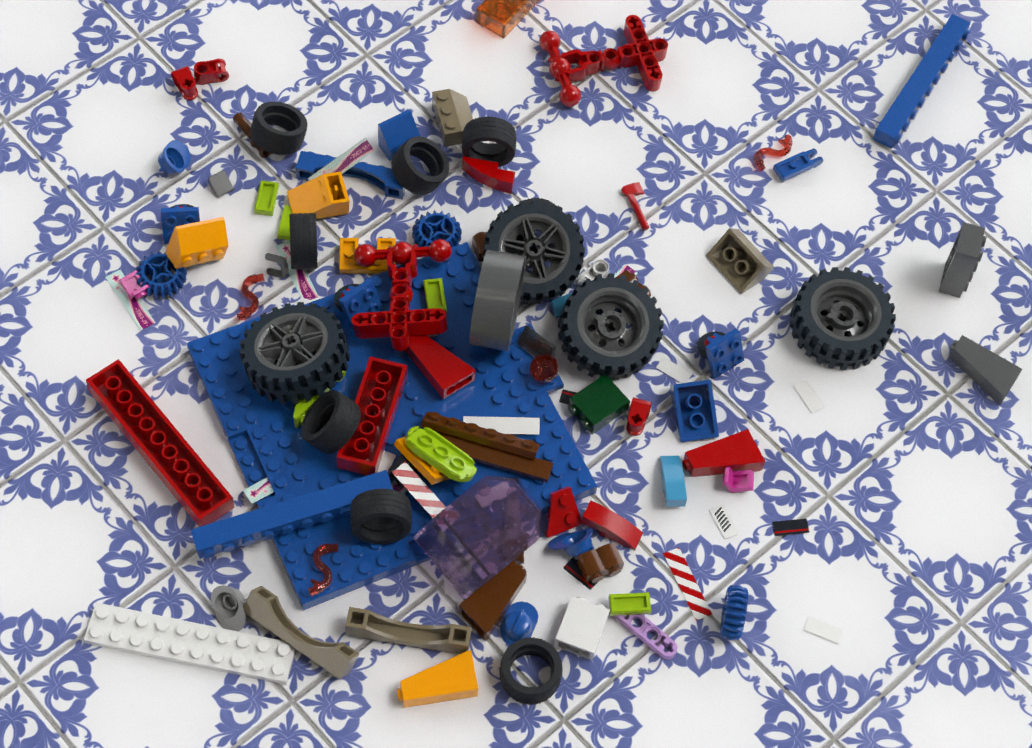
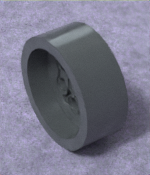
M487 249L475 296L470 328V345L509 352L522 293L526 256Z

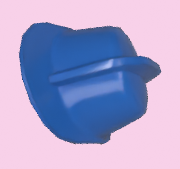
M172 140L166 145L158 156L159 172L165 171L167 174L181 173L189 165L191 156L189 150L182 142Z
M585 528L577 532L557 536L548 543V547L554 550L563 549L568 555L577 557L584 552L594 550L590 537L593 529Z
M523 601L516 602L508 608L500 626V635L505 643L511 645L519 639L532 636L538 621L536 608L530 603Z

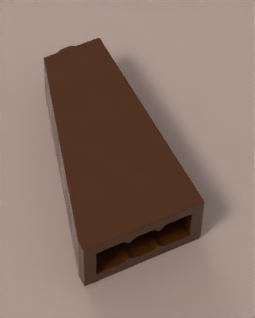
M514 560L459 604L458 613L485 641L490 638L526 583L527 572L525 568Z

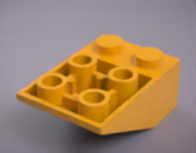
M341 171L320 175L287 191L292 214L314 213L316 214V219L349 214L350 200Z

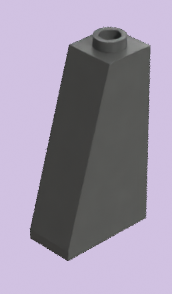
M963 335L959 341L954 340L950 347L952 352L949 358L997 404L1001 405L1021 373L1022 368Z

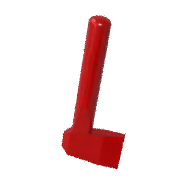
M636 182L623 186L621 191L628 198L642 229L648 230L649 225L635 196L644 194L640 183Z

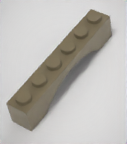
M263 586L251 590L243 606L245 613L250 619L259 622L267 631L279 636L281 641L289 643L296 648L297 652L309 657L314 664L329 671L331 676L342 679L350 673L359 656L357 651L344 642H323L308 636L298 629L287 617L276 595Z
M349 607L345 631L346 635L461 654L469 651L472 627L456 624H412L390 619L370 610Z

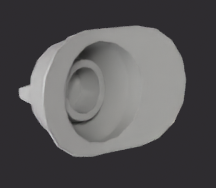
M222 585L216 587L211 593V602L220 625L224 629L239 632L244 627L246 620L243 609L245 604L244 595L232 586Z

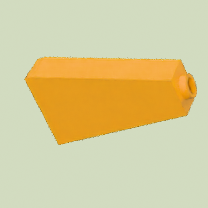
M471 650L400 681V689H397L398 701L403 702V708L478 697V684Z

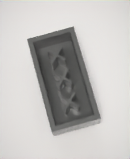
M963 222L946 260L938 292L960 298L962 292L967 291L969 282H971L978 262L981 261L983 255L981 250L987 236H984L985 228Z

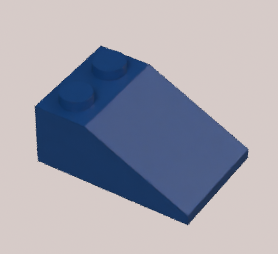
M711 380L670 385L680 442L719 437Z

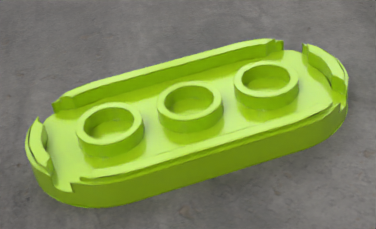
M415 426L408 431L405 442L413 453L452 480L468 482L473 479L477 468H475V462L468 454L430 428L424 427L421 429L419 426Z

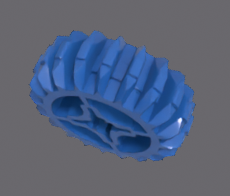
M434 210L433 214H430L427 211L426 216L421 214L420 219H416L415 225H413L412 238L414 239V244H417L418 247H429L433 241L442 239L447 241L451 247L457 246L462 237L460 223L456 222L455 216L450 218V213L444 215L443 211L437 213Z
M159 250L155 255L151 252L150 257L144 256V261H139V266L136 267V275H140V278L137 279L138 286L141 282H143L141 287L148 284L147 295L150 297L154 294L156 299L159 295L163 299L165 295L172 297V292L178 294L179 288L183 289L184 283L187 280V270L185 267L176 269L166 253L161 254ZM171 268L175 270V275L170 272ZM148 274L152 277L151 281L147 279Z
M730 585L727 588L722 609L720 635L722 638L732 641L741 638L747 613L748 590L740 585Z

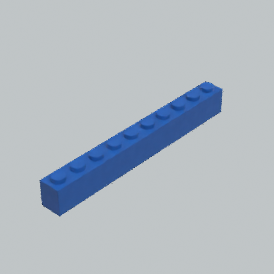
M954 14L950 16L876 128L873 140L892 149L895 143L898 144L903 136L901 133L908 130L910 126L909 121L915 119L918 107H923L926 101L925 97H929L934 88L932 87L933 84H938L941 78L940 74H944L949 65L947 64L948 61H953L956 55L955 51H959L963 44L962 40H966L969 36L970 22Z
M387 470L191 529L199 559L211 558L221 552H231L237 547L250 546L260 540H270L276 535L289 534L299 528H309L318 522H329L338 516L350 515L351 502L358 494L381 488L393 490Z

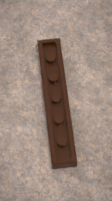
M439 432L442 437L468 454L475 462L548 483L553 468L552 462L535 458V460Z

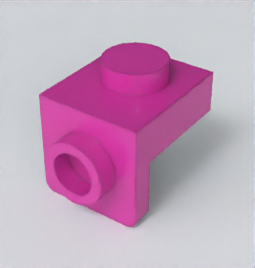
M137 270L119 280L131 300L143 298L147 295L146 291L149 288L148 284L141 287L143 282L138 286L137 279L140 278V275H136Z
M726 467L725 474H723V484L730 493L753 491L754 472L752 470L733 472L730 467Z

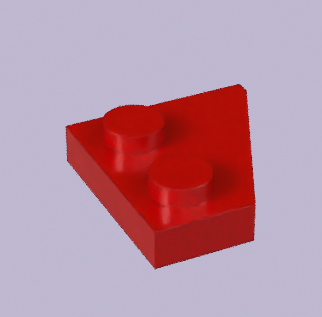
M567 486L550 493V508L547 514L548 526L547 530H545V536L549 538L582 525L571 487Z

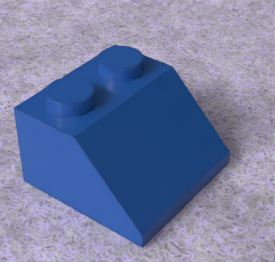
M410 110L378 124V146L389 161L392 160L393 155L404 142L415 136L420 137Z

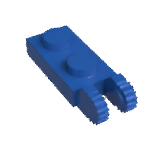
M813 148L776 163L773 166V170L783 182L822 164L823 158L819 156L810 160L817 154V150Z

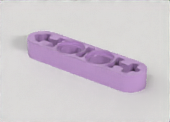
M643 614L630 615L628 620H626L627 615L614 616L615 619L661 658L670 660L675 657L677 652L675 641ZM639 619L642 621V626L634 627L631 621ZM655 632L658 638L654 641L649 640L647 633ZM670 646L672 648L671 652H664L665 647L668 648Z

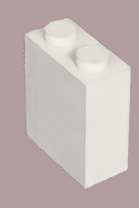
M571 596L555 638L554 647L593 661L610 610L602 604H592L582 597L575 598Z

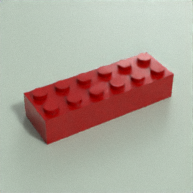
M369 357L355 400L361 411L360 421L352 438L338 451L337 468L364 475L377 473L407 380L408 365Z

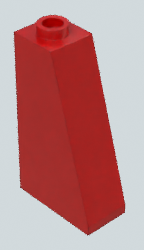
M427 335L409 336V346L404 351L442 399L447 398L475 381L476 371L474 368Z
M747 429L685 452L682 464L685 471H688L691 477L725 474L726 467H730L733 472L744 470L761 471L763 470L765 459Z

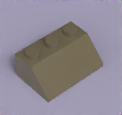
M451 89L433 91L432 107L444 147L462 144L464 127L473 119L467 97Z
M729 228L706 254L740 293L746 292L763 281L774 268L739 229Z

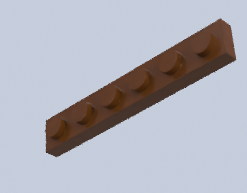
M427 412L422 420L421 427H427L437 432L534 460L540 444L532 440H524L512 434L497 432L495 429L479 427L474 423H465L457 418L441 416L436 412Z

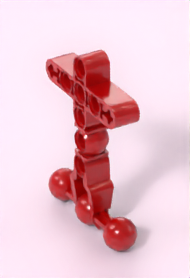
M636 15L626 17L624 35L628 44L621 47L618 46L616 50L607 48L602 52L601 50L581 52V50L575 49L560 55L558 48L561 44V39L558 33L548 30L543 32L539 38L540 47L542 50L549 52L550 55L548 59L550 63L549 72L555 78V81L560 82L562 87L559 93L560 101L567 107H573L581 100V91L578 87L572 85L571 81H582L585 79V76L598 73L599 71L603 72V69L613 70L618 66L619 68L637 66L646 89L652 92L658 91L663 76L658 62L665 59L668 42L662 38L649 40L641 19ZM570 64H577L579 67L571 69Z
M438 239L433 241L429 247H418L417 244L412 246L408 242L401 241L393 247L389 246L387 249L375 250L369 244L359 245L354 251L355 262L361 267H369L376 260L387 259L389 278L393 280L389 292V299L391 301L390 311L355 314L352 317L355 336L360 339L390 337L392 348L396 351H403L409 346V336L433 335L446 332L448 323L446 312L443 309H409L413 298V291L411 289L412 278H415L418 274L417 257H430L435 262H445L452 254L450 244L445 240ZM394 262L400 265H405V268L400 267L399 269H397L396 264H394Z

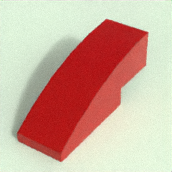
M463 156L462 170L469 176L490 188L512 194L515 181L514 171L498 169V162Z
M591 500L582 516V524L598 530L599 535L633 550H636L643 535V532L632 523Z

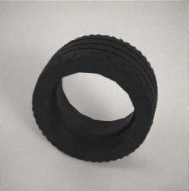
M275 101L263 103L254 114L250 136L258 147L269 153L290 155L297 152L303 144L307 131V119L300 110L292 105ZM270 125H276V126L282 127V128L286 129L287 131H280V130L274 129V128L271 127Z
M485 116L472 119L465 125L463 130L462 154L465 157L498 162L499 167L510 163L515 156L516 130L511 123L497 117ZM482 141H491V142H496V143H489V144H488V143H484V142H482Z
M421 136L412 137L404 142L395 152L391 161L392 173L397 182L407 191L416 195H426L434 191L446 179L450 170L449 160L443 149L432 140ZM410 155L423 161L428 167L431 176L417 170L410 159Z
M289 214L291 269L318 268L316 214Z
M336 390L326 391L308 409L301 426L302 438L326 454L337 452L354 435L360 421V407L353 400Z
M383 488L358 494L352 500L350 508V525L353 535L361 541L372 544H389L404 539L410 533L412 526L409 498L401 492Z
M529 637L515 641L507 648L501 659L500 681L503 689L513 700L523 704L533 705L548 700L556 692L561 682L563 671L561 657L555 647L543 639ZM524 655L540 657L551 668L550 679L538 687L521 685L511 675L512 663Z

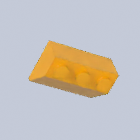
M219 217L176 226L165 251L176 269L224 258L229 246L225 219Z

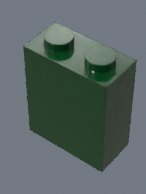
M603 375L570 397L568 409L573 416H577L584 429L594 434L626 412L629 408L630 400L607 375Z

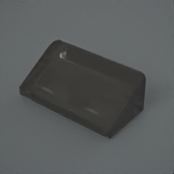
M526 325L517 344L546 366L555 357L556 347Z

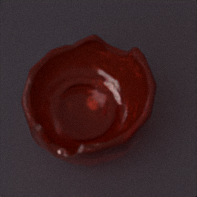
M549 354L537 356L532 360L529 367L531 376L540 383L553 381L559 372L557 359Z

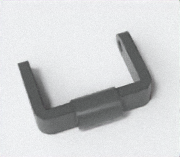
M270 253L265 254L266 260L281 264V270L268 268L266 270L267 274L283 279L286 278L289 272L287 259Z

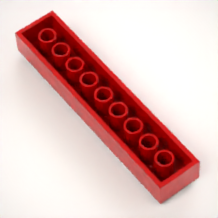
M119 359L86 379L91 395L199 527L213 523L234 509V501L231 494Z

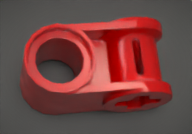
M218 58L197 62L194 65V79L196 83L205 85L226 81L229 78V73L225 69V60Z
M185 66L172 71L171 77L173 82L178 87L183 98L189 101L196 99L198 96L196 81L189 67Z
M633 397L626 427L630 435L638 436L642 434L652 402Z

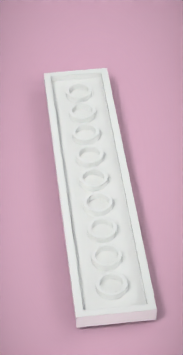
M97 602L84 637V643L285 685H287L296 648L281 640Z

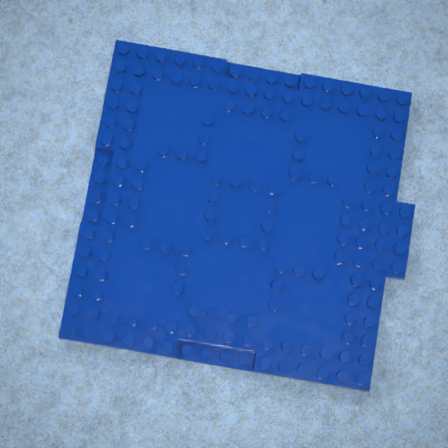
M467 242L451 247L452 254L445 262H435L430 257H423L417 260L418 274L415 278H412L411 289L413 291V298L410 302L409 310L427 309L423 280L442 278L448 329L446 332L430 338L473 367L476 371L475 381L447 398L442 399L404 350L396 351L392 348L390 337L357 338L354 331L349 328L344 313L335 306V294L310 302L316 304L318 309L321 306L327 308L328 314L330 312L335 314L336 319L341 323L349 348L350 360L347 361L348 369L342 381L335 384L332 390L344 394L355 402L370 356L408 365L407 380L384 449L396 455L393 463L402 454L394 446L395 441L406 437L412 427L419 426V428L423 429L424 427H421L422 420L427 412H436L441 416L457 418L462 422L463 416L540 418L539 435H512L540 444L535 458L553 463L548 483L478 462L474 464L477 471L473 479L468 482L448 479L432 485L417 470L416 474L457 519L445 531L407 490L405 495L409 498L411 504L412 526L410 533L402 540L389 544H372L361 541L352 533L350 515L338 516L329 522H318L309 528H299L289 534L274 536L271 540L303 611L503 531L507 521L505 519L507 515L505 512L507 510L506 499H519L521 523L548 513L550 493L567 486L571 487L575 502L593 495L597 491V485L549 396V393L562 389L564 383L532 324L514 330L509 352L469 344L471 320L481 267ZM405 265L398 266L397 269H399L400 267L405 268ZM388 270L365 278L364 281L370 279L374 283L383 308L381 312L390 311L391 301L389 299V292L393 279L389 278ZM261 317L186 343L189 355L248 487L266 477L272 486L273 493L255 502L258 509L368 476L337 468L338 451L333 454H326L306 442L301 435L302 427L300 426L297 429L294 425L293 415L296 404H293L292 401L280 404L278 399H275L274 402L269 401L266 395L261 397L257 389L254 390L241 361L239 350L242 348L240 342L242 339H245L244 332L246 329L251 330V323L254 320L258 322ZM506 481L513 494L481 508L475 495Z

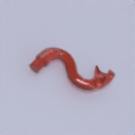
M789 134L784 136V140H778L784 146L783 149L776 150L765 147L759 149L754 154V163L759 171L765 169L762 159L763 155L783 157L791 151L793 142Z
M263 273L250 275L242 282L241 291L246 298L251 300V306L248 308L239 306L241 313L237 314L238 320L250 318L258 309L259 300L248 288L252 284L265 281Z
M337 543L322 544L315 549L313 563L324 574V579L322 582L311 579L313 587L308 588L309 594L317 595L331 584L332 572L321 561V556L330 554V552H338Z

